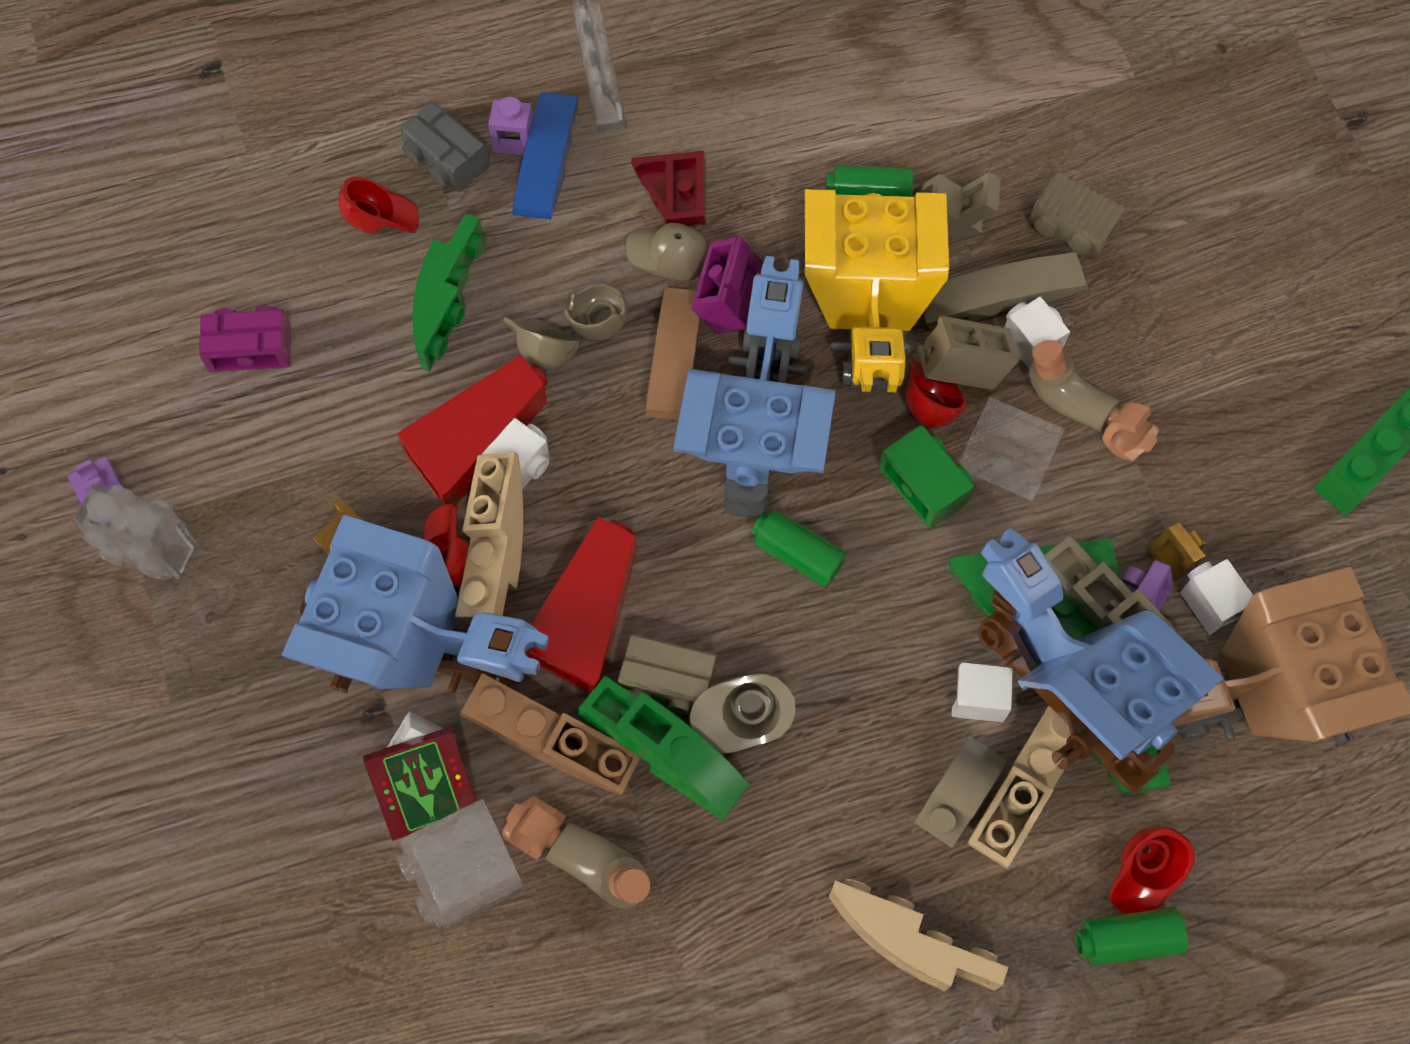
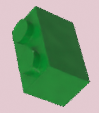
M920 425L882 451L878 469L929 530L969 502L975 487L969 472L962 465H956L947 455L946 448L941 439L935 434L930 435L923 425Z

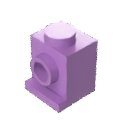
M515 97L493 100L488 127L494 153L524 155L533 120L531 103H522ZM505 131L520 133L521 140L504 138Z

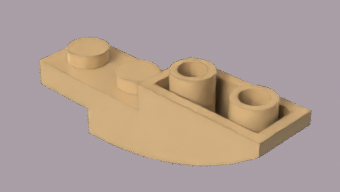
M515 452L478 455L462 530L471 538L455 618L463 624H471L474 615L483 612L503 616L507 590L517 589L523 542V492L519 456Z
M1049 705L967 842L968 845L1006 869L1013 861L1065 770L1057 767L1062 759L1054 764L1052 753L1067 744L1066 740L1070 736L1069 726Z
M845 879L844 884L838 881L834 882L829 899L838 912L867 944L896 967L942 991H946L952 986L955 976L994 991L1003 986L1008 967L997 963V955L977 947H971L970 952L952 946L953 939L937 931L927 930L925 935L919 933L924 914L914 911L915 905L912 902L889 895L887 900L870 894L871 888L856 880Z

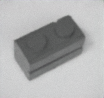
M434 102L427 104L418 112V116L414 115L401 126L400 131L404 142L402 145L404 153L413 163L418 164L421 161L425 164L430 175L441 186L448 184L457 192H461L472 182L474 177L477 178L489 168L490 161L487 146Z

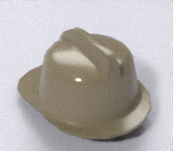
M768 674L742 676L704 690L693 703L689 715L690 728L704 738L720 754L737 752L771 742L783 736L791 727L796 714L795 699L789 687L777 677Z

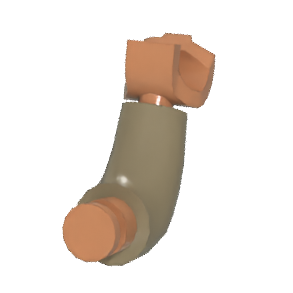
M1046 340L1034 347L1032 351L1034 362L1029 369L1031 384L1037 396L1046 405L1082 425L1099 432L1105 430L1102 438L1104 444L1112 453L1124 460L1134 461L1142 453L1151 451L1157 442L1156 436L1159 433V428L1147 421L1151 414L1150 407L1131 402L1124 404L1119 410L1121 401L1083 379L1076 371L1071 358L1063 354V348L1059 342Z
M534 795L521 804L515 803L505 818L507 824L502 832L503 838L510 844L536 860L548 848L550 851L545 857L546 861L572 875L608 904L617 908H630L648 896L650 880L646 869L628 851L612 841L568 822L564 830H561L560 826L565 820L566 815Z

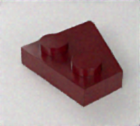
M704 151L631 158L635 174L665 224L680 223L687 226L706 224V158Z

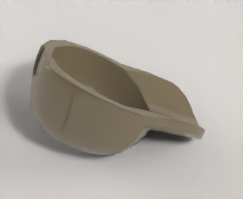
M668 223L661 228L635 230L628 235L626 240V255L629 263L634 268L677 281L692 280L701 275L709 248L706 238L697 229L680 223Z
M507 317L503 319V323L517 333V346L520 354L527 362L533 365L536 364L543 370L554 371L565 366L573 358L581 343V338L559 330L539 319H529L520 322H514Z

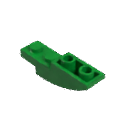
M468 214L464 215L448 245L433 240L418 275L412 311L413 335L421 367L429 372L436 359L440 360L444 356L448 346V337L452 329L459 327L464 319L466 306L463 304L460 290L463 289L467 282L471 263L474 258L478 259L482 255L486 244L480 219Z
M604 676L579 707L578 716L651 764L650 772L722 821L726 819L749 786V783L704 738L643 692L637 697Z

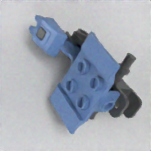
M766 256L761 273H757L754 277L742 351L749 352V357L731 356L728 359L730 364L746 367V377L689 369L673 451L689 453L705 461L726 464L724 508L728 514L733 516L757 519L765 512L772 471L785 473L804 471L824 472L836 390L786 383L788 374L804 375L808 372L807 367L789 364L790 358L798 359L802 336L796 334L804 281L799 278V260L791 259L789 269L779 272L774 269V257ZM762 367V371H756V368ZM771 369L779 370V374L773 373L772 381H769Z

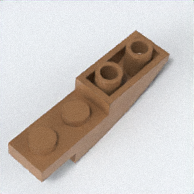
M483 673L459 714L498 735L496 739L571 776L620 796L640 760L639 756L612 738L565 713H562V715L555 713Z

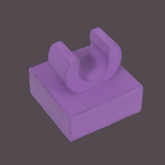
M106 456L95 462H92L90 459L74 467L76 472L67 476L83 509L89 515L128 496Z
M1155 560L1148 573L1130 566L1122 578V582L1127 584V588L1132 593L1139 589L1156 609L1160 611L1173 589L1171 566Z

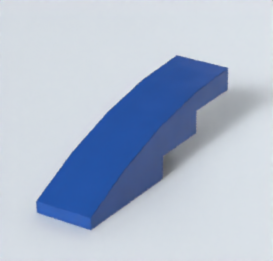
M541 92L525 146L514 198L513 215L552 219L565 178V162L572 143V126L578 111V96Z

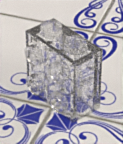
M93 483L73 520L85 534L83 539L100 550L98 555L112 564L122 566L126 561L137 565V569L152 578L161 579L163 575L179 579L197 542L187 530L188 525L174 513L175 508L156 498H151L149 502L138 499L133 492L118 485H112L109 489Z
M483 799L398 840L403 851L402 855L396 857L400 869L407 882L415 879L422 894L415 898L419 912L426 924L434 921L435 925L442 932L525 890V886Z

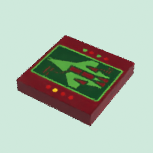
M451 726L363 755L364 765L392 841L479 811V806Z

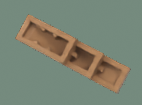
M665 287L652 360L646 417L679 420L689 369H694L697 357L701 319L691 309L696 290Z

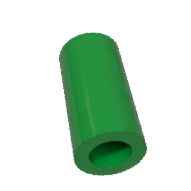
M834 165L833 172H826L825 190H835V195H866L876 193L882 196L912 197L913 171L912 168Z
M776 509L770 515L765 512L762 513L751 531V534L756 536L754 546L825 589L834 581L848 556V552Z
M1176 907L1084 919L1081 924V930H1076L1075 932L1078 954L1081 959L1087 958L1091 967L1184 955L1188 948L1185 923L1180 911Z

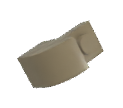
M989 171L966 186L961 187L938 174L913 190V197H915L916 193H946L948 237L969 238L981 234L983 219L998 211L1001 178Z
M969 736L914 823L953 848L1008 760Z

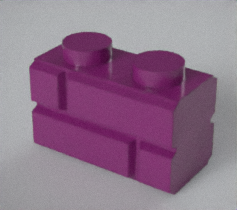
M736 236L711 242L708 248L691 309L700 319H705L704 323L714 333L721 334L742 330L747 327L754 277L757 273H761L764 262L755 252H750L751 247L742 237Z
M267 305L259 306L255 311L247 312L220 308L214 314H202L200 316L201 336L199 337V355L208 372L285 368L291 366V325L283 309Z

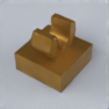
M1179 522L1167 528L1146 550L1154 560L1171 566L1172 582H1175L1184 577L1205 557L1200 548L1205 546L1207 542L1198 530L1188 533Z

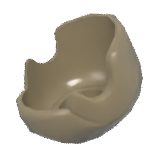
M602 283L589 285L579 293H573L571 295L570 307L565 309L564 313L578 336L589 341H602L616 336L626 321L628 308L625 297L617 288Z

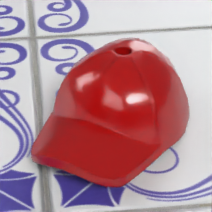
M360 176L350 177L344 181L338 196V208L341 216L349 225L368 234H378L388 227L413 234L416 233L419 225V214L412 202L386 189L382 185Z
M911 358L905 399L913 418L925 428H940L950 424L967 409L965 397L958 385L926 379L922 364Z
M452 503L439 507L429 514L422 539L433 543L439 548L455 589L462 584L469 543L463 536L457 533V504Z
M1153 824L1139 830L1123 847L1120 855L1121 868L1111 888L1109 900L1118 910L1126 914L1156 910L1184 882L1195 863V851L1190 840L1176 829L1160 824Z

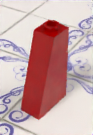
M522 355L396 433L403 452L443 506L452 503L458 504L469 492L478 455H482L514 418L527 426L547 404L545 386L548 385L545 375L536 364L530 367Z
M600 517L597 518L531 624L539 632L548 636L549 644L546 650L537 647L530 648L526 652V656L539 661L540 668L588 694L594 690L606 674L637 552L636 537L628 526L617 520L608 522Z

